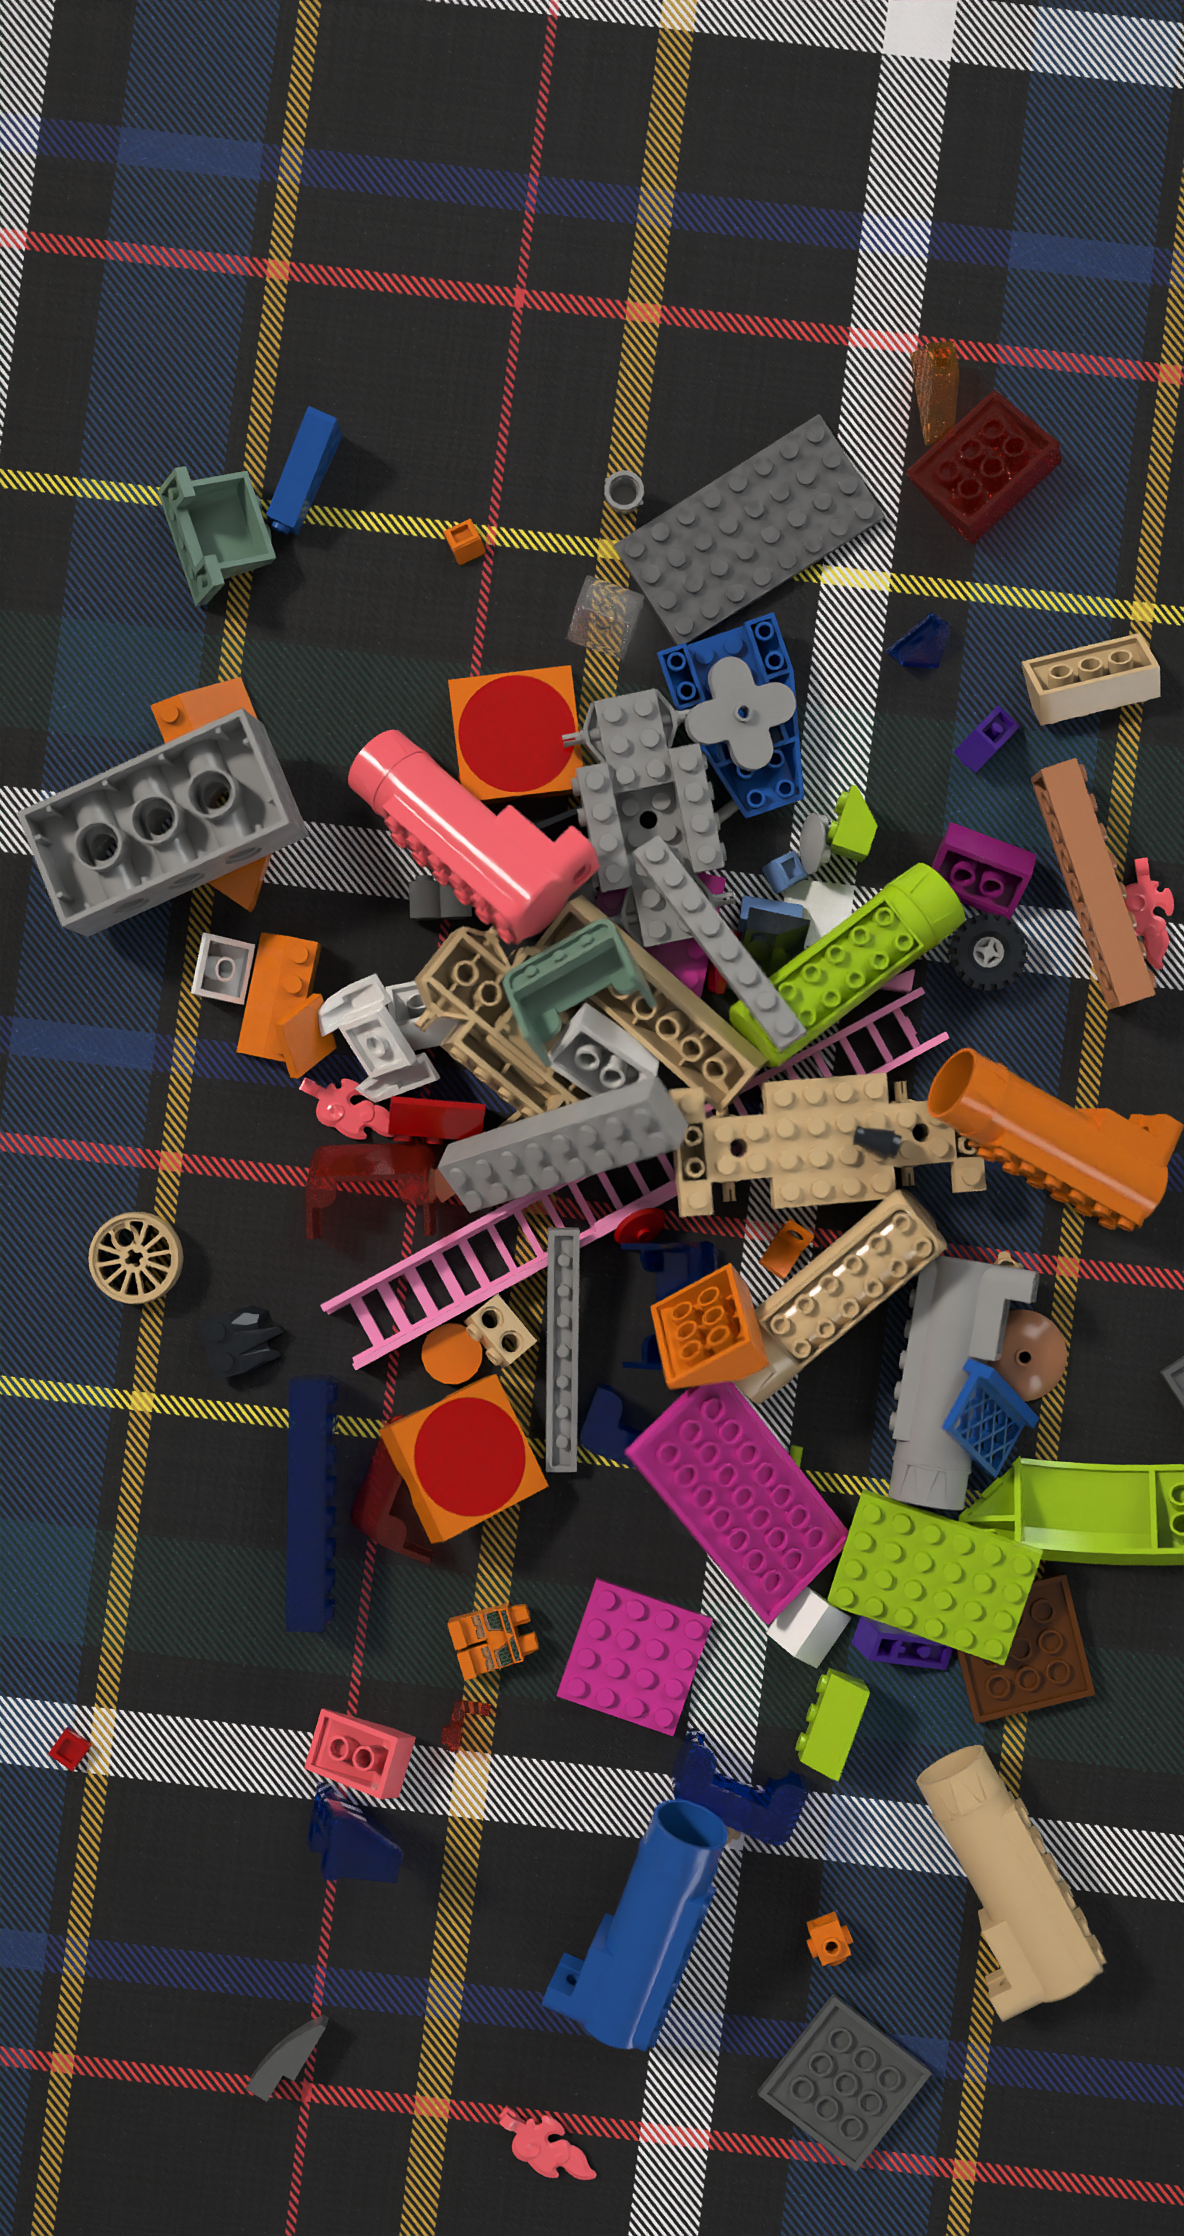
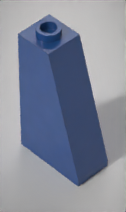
M310 406L306 410L266 514L269 522L272 523L271 528L284 535H288L289 532L298 535L343 437L337 418Z

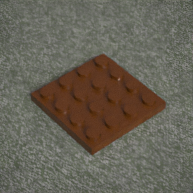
M1064 1572L1033 1580L1004 1666L956 1649L975 1724L1095 1695L1067 1576Z

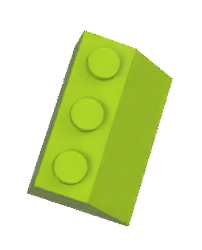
M829 1668L827 1675L822 1674L818 1681L816 1692L820 1694L817 1703H811L808 1709L806 1721L809 1722L806 1733H800L795 1750L799 1751L800 1762L833 1780L839 1781L870 1691L864 1680Z

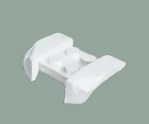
M373 974L349 984L329 997L318 1010V1022L322 1037L337 1028L340 1029L369 1075L366 1080L354 1089L376 1103L440 1079V1076L425 1052L415 1055L393 1017L385 1007L392 1000L378 976Z

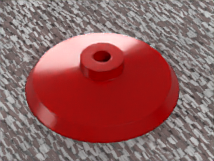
M645 1208L630 1214L617 1226L614 1234L616 1242L626 1247H637L650 1242L662 1231L665 1223V1214L657 1208Z

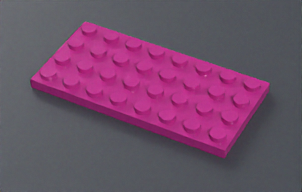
M732 1381L691 1386L624 1451L757 1616L767 1625L844 1549L849 1531Z

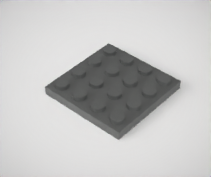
M833 1993L758 2089V2095L853 2170L857 2171L931 2076L932 2072L929 2067Z

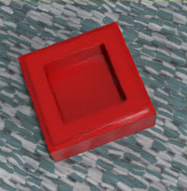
M67 1727L48 1755L73 1772L92 1746V1743Z

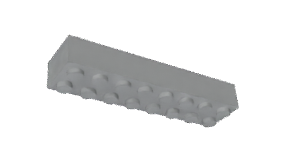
M655 1076L447 1145L437 1168L471 1213L681 1147L688 1123L659 1078Z

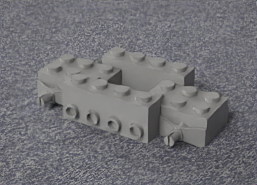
M658 689L594 701L590 703L583 729L580 732L562 735V741L575 739L563 742L564 748L580 744L582 746L586 745L600 763L576 768V777L571 778L574 797L580 796L582 808L577 809L580 827L586 826L587 840L596 851L600 867L591 876L593 888L599 887L600 894L627 888L621 912L608 918L621 929L624 928L628 935L642 948L693 937L633 857L634 850L657 835L662 838L714 909L724 905L736 904L735 898L723 900V898L734 896L733 891L716 895L715 893L712 894L696 875L697 873L725 867L724 861H727L724 843L719 841L717 832L721 830L718 813L713 812L711 800H714V792L711 781L707 782L705 770L708 769L705 751H701L700 743L671 749L677 726L685 723L686 715L691 709L674 710ZM650 811L656 815L657 824L654 828L646 829L641 826L639 818L643 812Z

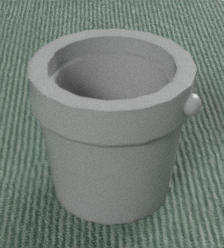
M620 470L613 473L609 478H605L604 497L607 504L616 513L629 514L639 505H643L644 485L635 473L628 470Z

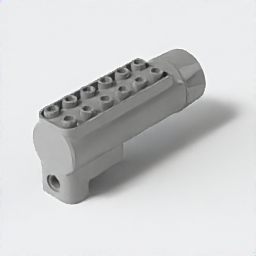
M938 1255L914 1275L919 1277L917 1289H912L909 1300V1307L914 1309L912 1319L907 1320L904 1331V1338L909 1339L906 1351L902 1350L899 1362V1369H904L901 1381H897L894 1399L899 1400L896 1412H892L889 1430L894 1431L893 1439H897L894 1455L892 1456L894 1462L888 1496L896 1500L921 1506L963 1510L968 1478L972 1472V1458L941 1427L969 1378L962 1369L967 1359H972L986 1366L988 1360L997 1361L1001 1359L1010 1301L1036 1302L1040 1272ZM975 1391L972 1394V1399L975 1398ZM974 1409L971 1410L970 1419L973 1418ZM960 1418L954 1428L960 1425ZM972 1429L969 1430V1438L972 1437Z

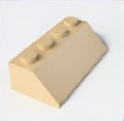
M1141 633L1022 661V669L1032 709L1041 726L1161 697L1160 666Z

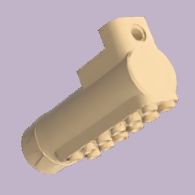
M896 1189L886 1199H882L877 1207L755 1308L769 1365L742 1380L732 1381L750 1400L756 1404H761L792 1381V1378L946 1250L947 1243L938 1231L934 1218L910 1191Z
M981 1745L959 1749L926 1768L919 1775L916 1783L932 1811L934 1820L943 1831L984 1907L978 1911L981 1930L1001 1966L1000 1969L986 1975L985 1978L989 1988L990 2001L1000 2019L1004 2022L1042 2002L1058 2001L1084 1988L1096 1975L1104 1972L1102 1965L1107 1962L1102 1953L1103 1950L1096 1936L1091 1934L1087 1926L1088 1922L1081 1908H1076L1077 1906L1072 1898L1073 1894L1065 1879H1061L1053 1856L1050 1852L1044 1854L1047 1851L1036 1825L1029 1826L1032 1823L1022 1799L1018 1798L1015 1800L1011 1791H1007L1003 1778L999 1777L984 1747Z

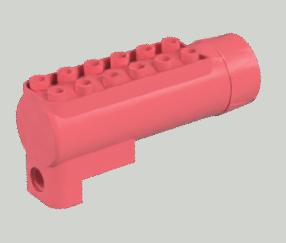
M388 730L373 738L359 752L350 768L348 775L350 788L366 801L377 815L385 819L384 822L392 831L390 837L401 849L407 847L412 852L411 856L422 868L427 865L433 871L432 875L442 886L445 887L448 884L454 889L453 893L456 898L465 906L468 904L476 909L475 914L484 924H493L497 928V934L507 944L513 942L519 945L525 938L532 937L544 930L559 915L568 898L600 869L594 847L573 826L553 843L511 805L496 816L440 767L426 751L416 746L398 730Z

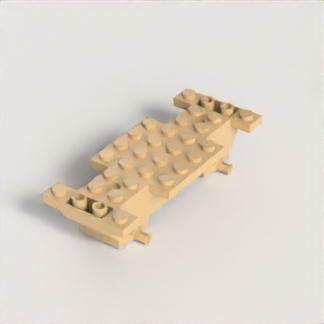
M886 1073L763 1082L764 1114L747 1116L729 1114L727 1107L721 1113L716 1111V1115L706 1119L703 1087L669 1090L670 1097L688 1123L681 1147L673 1150L680 1217L713 1214L711 1182L722 1183L723 1202L736 1201L734 1182L767 1177L770 1180L772 1209L886 1199L896 1191L894 1167L901 1168L902 1186L915 1185L913 1167L920 1164L950 1162L953 1193L986 1190L984 1159L977 1156L978 1151L968 1146L970 1138L960 1135L952 1127L929 1114L927 1101L917 1102L907 1098V1081L893 1082L895 1100L889 1102ZM916 1125H919L923 1131V1136L919 1141L914 1139L912 1133ZM857 1126L895 1130V1134L902 1135L896 1158L884 1160L864 1148L852 1144ZM735 1139L742 1145V1152L738 1157L733 1156L730 1152V1144Z

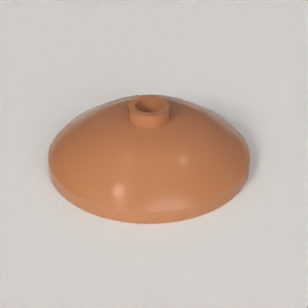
M1009 1310L1002 1357L997 1361L988 1360L987 1366L994 1368L1024 1402L1035 1400L1050 1392L1060 1381L1067 1361L1065 1341L1059 1329L1047 1317L1030 1310ZM1023 1351L1029 1354V1359L1025 1363H1021L1019 1360V1355Z

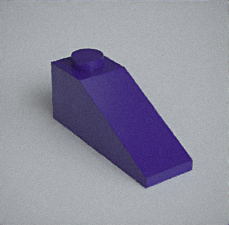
M865 1616L860 1617L852 1641V1645L869 1661L946 1670L953 1651L952 1647Z

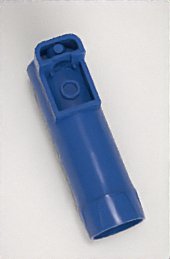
M667 1800L656 1806L647 1831L640 1841L639 1851L615 1916L605 1913L585 1961L564 1952L547 1988L541 2006L582 2023L595 2039L608 2046L619 2049L637 2048L646 2052L647 2047L654 2049L717 1887L711 1884L717 1874L718 1863L728 1840L727 1828L719 1817L705 1807L685 1800Z

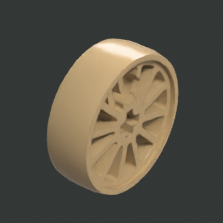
M147 1212L123 1213L109 1219L96 1232L89 1248V1268L97 1286L110 1298L125 1304H144L162 1297L175 1285L183 1266V1249L175 1230L162 1218ZM134 1221L143 1222L141 1231L134 1225ZM152 1225L160 1233L147 1245H144L149 1226ZM124 1228L134 1234V1240L128 1246L123 1245L119 1240V1234ZM109 1234L115 1248L105 1245V1240ZM165 1237L169 1249L151 1252L150 1248ZM102 1250L119 1255L120 1258L102 1262ZM133 1250L135 1253L141 1252L143 1258L139 1260L140 1266L138 1263L130 1262V1258L134 1256ZM171 1254L170 1267L152 1261V1257ZM121 1264V1267L107 1278L103 1267ZM149 1266L168 1273L162 1283L148 1269ZM126 1270L127 1273L120 1290L113 1285L112 1281ZM141 1272L155 1285L156 1288L151 1292H145ZM133 1273L136 1278L138 1295L130 1294L127 1291Z

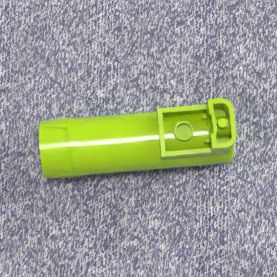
M917 863L888 883L867 903L768 978L770 983L807 1030L804 1037L783 1051L779 1052L741 1000L730 1007V1018L727 1023L768 1059L763 1067L778 1068L915 960L937 947L965 922V913L957 895L944 878L933 868L924 863Z

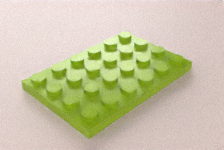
M863 1489L827 1602L842 1610L877 1620L1004 1666L1043 1550Z

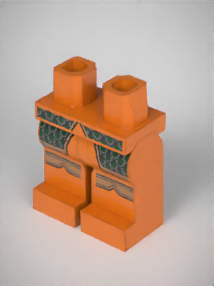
M507 1602L500 1606L478 1610L449 1619L447 1623L455 1650H458L457 1657L465 1681L475 1678L482 1673L522 1662L525 1655L539 1649L540 1646L535 1631L520 1636L517 1625L531 1621L527 1604L510 1606V1602Z

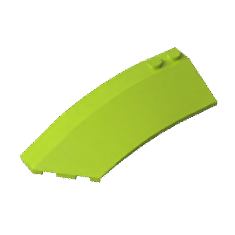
M1019 1456L1011 1464L1012 1467L1001 1478L998 1477L970 1508L967 1507L959 1515V1522L1043 1550L1040 1560L1109 1565H1184V1464H1087L1028 1459Z

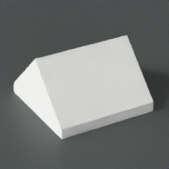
M203 932L191 994L244 1005L255 945Z
M806 1586L775 1618L766 1634L795 1658L818 1668L852 1617L827 1602L825 1598Z

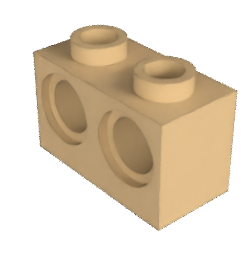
M498 1293L464 1320V1323L467 1325L466 1331L470 1337L476 1342L480 1341L487 1349L486 1355L489 1360L496 1366L500 1365L502 1369L510 1365L537 1342ZM483 1314H488L493 1318V1328L484 1326L482 1322ZM503 1338H508L513 1342V1352H507L503 1349Z

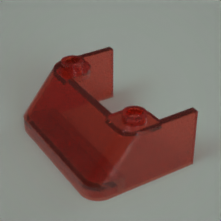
M424 1143L324 1145L317 1148L311 1157L305 1190L307 1239L321 1238V1207H327L335 1201L337 1182L398 1180L400 1198L410 1205H423L424 1236L436 1235L435 1155L433 1150Z
M396 1414V1415H393V1416L386 1422L385 1426H387V1425H389V1424H391V1423H393V1422H395V1421H397V1420H399V1419H401V1418H403V1417H405V1416H407V1415H405V1414ZM381 1436L350 1513L351 1523L356 1529L383 1547L429 1565L434 1551L407 1541V1527L401 1519L389 1514L403 1477L397 1471Z

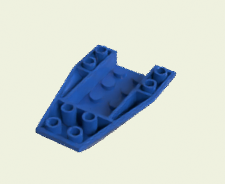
M774 612L746 621L743 626L689 645L685 642L656 653L677 711L692 709L702 702L712 700L713 697L708 684V674L711 667L725 657H737L743 660L748 665L756 686L779 682L789 687L796 699L794 670ZM797 705L793 716L788 721L769 728L773 743V755L770 761L758 770L746 771L739 768L731 759L727 744L723 742L709 746L700 745L701 751H705L708 762L745 819L804 799ZM738 709L739 716L744 718L743 711Z

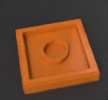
M313 993L274 1024L288 1072L292 1078L299 1079L337 1048L333 1032L323 1037L321 1036L318 1022V1010L324 1004L321 994Z

